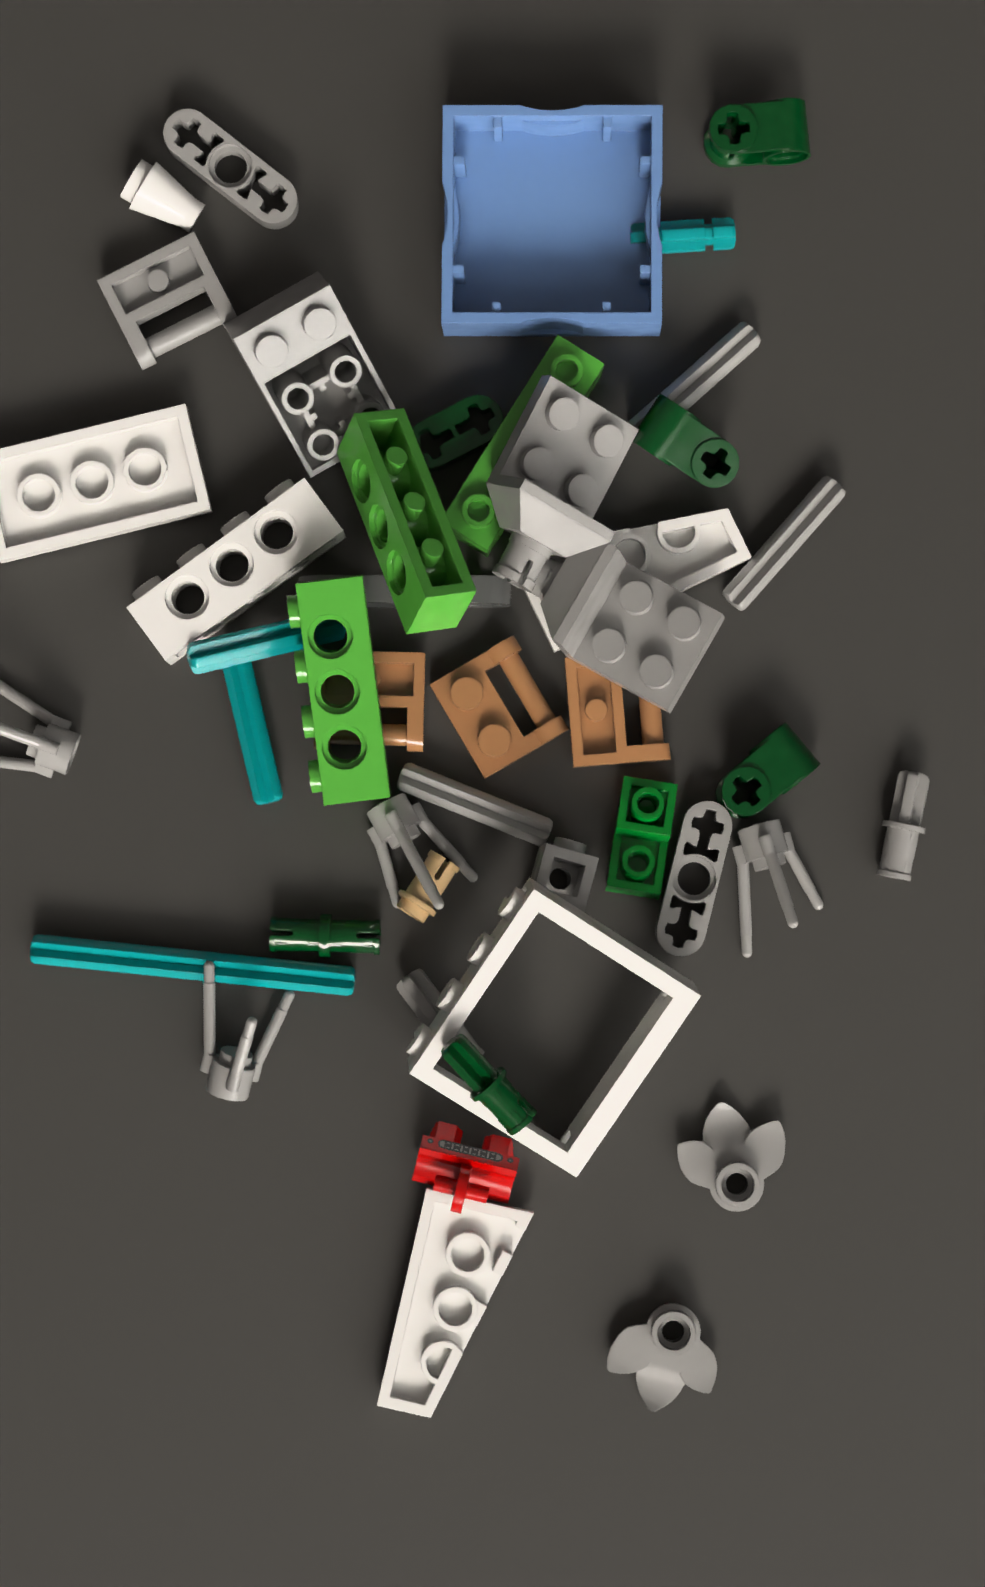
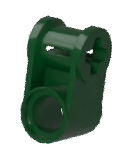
M780 98L760 103L722 106L714 113L704 136L703 148L705 155L712 163L724 168L764 164L784 166L809 159L811 152L805 101L800 98ZM723 129H731L732 137L739 138L738 143L731 144L728 135L722 134Z
M661 393L637 427L639 431L633 440L635 444L665 464L675 466L702 485L718 488L729 484L739 469L737 450L728 441L701 424L700 419ZM706 451L712 453L717 458L712 468L700 460Z
M784 722L751 749L745 759L722 777L715 791L716 802L725 807L732 818H748L762 811L781 794L784 795L795 787L821 763L791 727ZM733 781L739 785L746 782L752 784L754 790L749 794V798L753 802L752 805L747 801L739 804L733 801L731 796L737 791L732 783Z

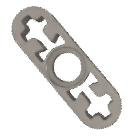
M195 109L178 110L167 119L163 129V136L170 154L261 226L274 230L282 229L294 221L299 211V200L293 184ZM195 125L199 126L197 133L200 140L211 149L204 166L199 164V162L205 159L202 150L190 142L185 144L183 148L179 146L181 140L177 130L181 127L191 130ZM219 140L221 143L214 147L215 141ZM226 156H238L247 164L245 176L236 183L223 182L216 175V167L219 161ZM258 173L264 175L258 180L259 186L269 195L275 196L279 191L284 192L283 201L286 209L283 212L277 209H272L268 214L263 212L265 209L264 200L251 189ZM250 190L248 198L244 199L241 195Z
M702 801L696 803L685 812L681 822L655 926V937L659 946L665 952L674 956H688L695 953L705 940L732 832L731 816L727 809L717 802ZM706 810L714 812V822L722 825L720 834L715 833L709 836L705 849L717 851L714 862L700 854H683L685 843L697 847L700 831L692 827L693 818H702ZM692 862L704 866L709 874L707 888L697 895L685 893L678 884L680 869ZM673 895L686 903H704L701 915L690 910L687 925L695 930V937L693 940H684L681 948L673 946V936L665 933L667 923H677L682 908L670 907Z

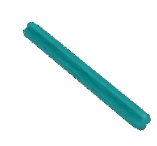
M42 934L34 935L30 945V961L34 964L204 981V963L212 961L215 965V982L344 996L353 994L355 988L356 971L352 966Z

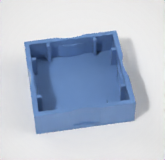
M443 105L442 184L444 191V241L442 243L441 324L444 336H660L662 326V243L658 227H660L663 165V105H582L565 110H540L522 105ZM644 223L646 243H630L632 224Z

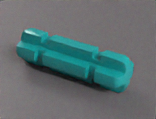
M730 217L711 218V224H704V219L660 221V227H658L662 243V254L705 251V246L713 245V251L731 250L735 247L736 227L734 220ZM644 223L632 224L630 243H646Z

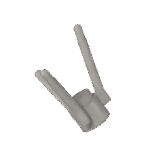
M0 680V694L48 725L44 727L37 724L32 734L0 722V735L28 745L26 755L35 758V760L0 756V768L35 772L48 778H52L54 771L66 775L75 757L81 734L70 731L71 721L53 715Z
M401 793L380 803L367 812V816L373 827L367 830V833L376 848L393 907L398 908L396 905L401 897L398 895L399 885L387 842L392 850L400 846L402 847L433 906L436 909L444 907V901L437 890V886L412 842L413 839L421 834L417 825L420 826L444 855L460 868L461 873L470 882L477 881V873L431 822L420 802L411 805L406 794Z
M780 819L766 821L737 831L741 845L732 848L737 864L741 953L746 958L752 955L749 863L752 862L755 872L769 869L789 927L796 928L798 926V919L781 865L786 863V859L814 909L821 910L824 905L795 850L791 833H783Z
M212 961L204 963V1052L199 1070L209 1074L206 1084L207 1092L217 1098L229 1101H245L248 1099L252 1082L259 1081L263 1063L294 999L295 994L292 990L284 992L254 1055L250 1052L257 1025L255 1017H249L246 1020L238 1047L223 1046L221 1047L220 1054H217L215 965Z

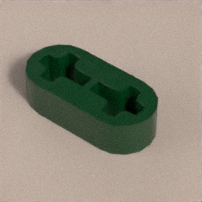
M474 395L417 423L412 429L419 447L422 446L420 436L428 432L433 439H438L448 433H451L453 439L440 446L441 456L432 460L428 453L423 454L429 472L442 470L487 447L502 424L503 415L501 408L495 400L484 395ZM477 408L481 414L490 412L494 418L488 421L489 432L481 435L476 428H473L459 435L457 428L470 421L469 411L471 409Z

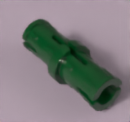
M320 914V919L277 918V916H271L270 930H272V933H293V935H270V952H276V950L319 951V957H331V952L374 953V955H380V939L358 938V936H381V919H375V921L332 920V914Z

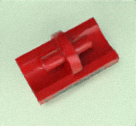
M442 1121L435 1123L429 1136H422L412 1181L432 1185L433 1191L453 1195L451 1212L461 1214L465 1199L486 1203L487 1199L508 1204L520 1158L513 1157V1141L511 1138L495 1134L485 1136L482 1148L480 1149L460 1144L463 1131L458 1125Z

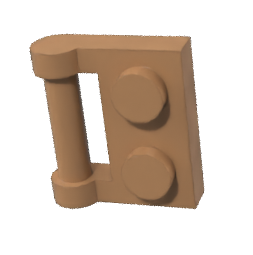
M514 635L429 684L484 779L569 730L562 716L556 717L518 654L522 648ZM499 664L537 727L536 730L524 737L486 674L487 671Z
M373 651L380 708H407V724H382L385 746H407L408 752H423L426 654L423 652ZM333 675L323 682V695L332 704H345L354 696L353 684L345 676ZM341 730L331 736L329 746L331 749V744L361 745V742L355 733ZM314 737V738H313V741H314V749H316V741H315V737Z
M568 657L564 658L573 768L671 760L670 743H664L661 708L638 696L642 745L627 746L622 687Z

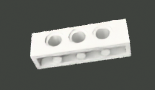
M305 478L296 484L291 479L282 482L265 496L264 499L268 504L254 515L250 516L247 511L238 514L220 529L224 536L207 549L203 543L198 544L176 561L180 569L163 581L159 576H155L143 583L132 593L136 601L126 608L164 660L170 665L186 655L187 645L190 642L211 637L346 538L343 529ZM283 522L291 526L293 537L287 546L281 549H272L264 544L265 530L271 524ZM233 554L242 555L248 559L249 563L246 575L242 579L233 582L222 579L220 576L222 561ZM189 586L201 588L204 593V602L201 608L192 614L179 612L176 607V598L179 592Z

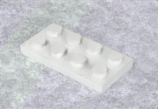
M186 404L0 448V563L213 512Z

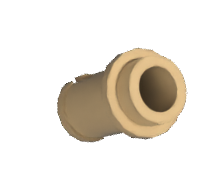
M430 850L424 864L436 884L438 892L442 895L460 868L451 861L446 862L445 857ZM417 876L414 877L406 891L400 889L398 892L401 899L396 907L415 920L424 924L429 915L434 917L437 913L433 909L434 906Z

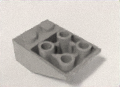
M318 271L223 324L310 478L340 462L337 450L354 413L396 409L331 286Z

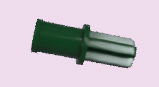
M463 1034L456 1035L445 1044L441 1054L444 1060L472 1089L470 1098L474 1102L480 1101L488 1108L510 1135L520 1132L532 1121V1117L536 1115L537 1110L522 1097L505 1077L507 1071L504 1067L495 1069Z

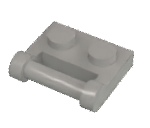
M194 232L97 280L142 370L156 364V357L237 317ZM204 292L207 293L213 305L146 339L144 338L139 325Z

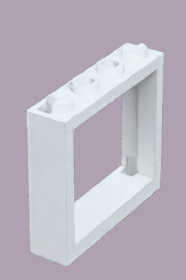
M529 877L522 889L515 887L509 898H504L498 910V915L502 919L492 934L489 935L483 932L473 944L467 956V961L471 965L461 980L458 981L452 978L442 990L436 1002V1006L440 1008V1011L428 1027L422 1023L414 1032V1039L406 1049V1052L410 1054L407 1058L409 1074L577 1178L701 995L693 981ZM538 912L662 990L560 1140L532 1123H529L520 1132L510 1135L488 1108L480 1101L474 1102L470 1098L472 1089L465 1081L436 1064L442 1056V1048L455 1037Z

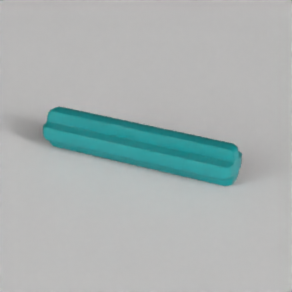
M289 619L190 642L187 645L186 655L192 672L202 674L304 648L301 628L291 629ZM333 619L324 620L317 625L315 637L319 645L339 641L345 637L346 629L339 621Z
M252 662L223 668L253 801L257 805L277 802L282 799L283 792Z

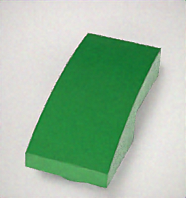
M629 776L623 777L605 891L659 900L678 784Z

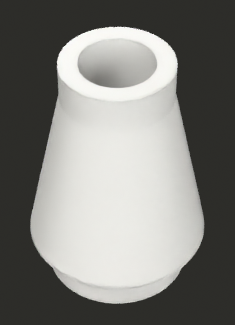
M143 159L133 171L120 195L121 198L131 203L129 209L176 225L187 232H190L205 206L204 203L190 194L158 162L151 165Z

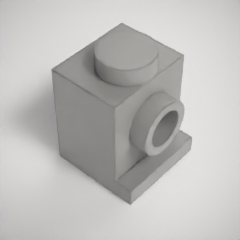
M555 837L553 845L545 843L539 846L531 879L585 912L599 858L585 854L587 845ZM554 869H561L567 875V884L563 889H556L550 883L549 877Z

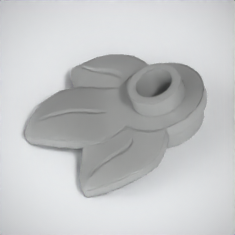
M719 1102L712 1108L705 1119L702 1141L692 1140L677 1144L680 1169L691 1183L709 1188L713 1199L724 1209L734 1212L748 1210L760 1200L764 1191V1179L777 1171L782 1165L785 1156V1133L781 1122L778 1120L766 1122L750 1130L748 1123L739 1112L728 1104ZM740 1173L746 1179V1186L740 1193H731L726 1188L727 1178L731 1174Z
M667 1303L656 1308L650 1314L646 1323L628 1326L617 1335L607 1356V1370L618 1374L636 1372L639 1393L647 1408L651 1412H656L671 1403L681 1392L685 1384L701 1393H710L717 1376V1361L714 1352L700 1339L701 1328L694 1312L682 1304ZM678 1321L682 1324L683 1332L679 1338L670 1340L664 1337L662 1329L667 1322Z

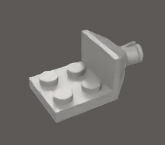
M550 375L541 376L486 482L499 527L511 533L509 543L500 561L495 564L492 573L502 579L508 578L506 582L527 592L533 591L536 585L535 581L546 560H549L551 555L566 558L611 542L615 532L594 520L593 517L639 431L636 427Z
M610 543L569 556L564 562H558L550 557L541 569L535 581L536 585L533 591L530 592L540 598V604L551 638L566 657L668 713L672 712L725 620L724 615L717 610L627 563L618 547Z

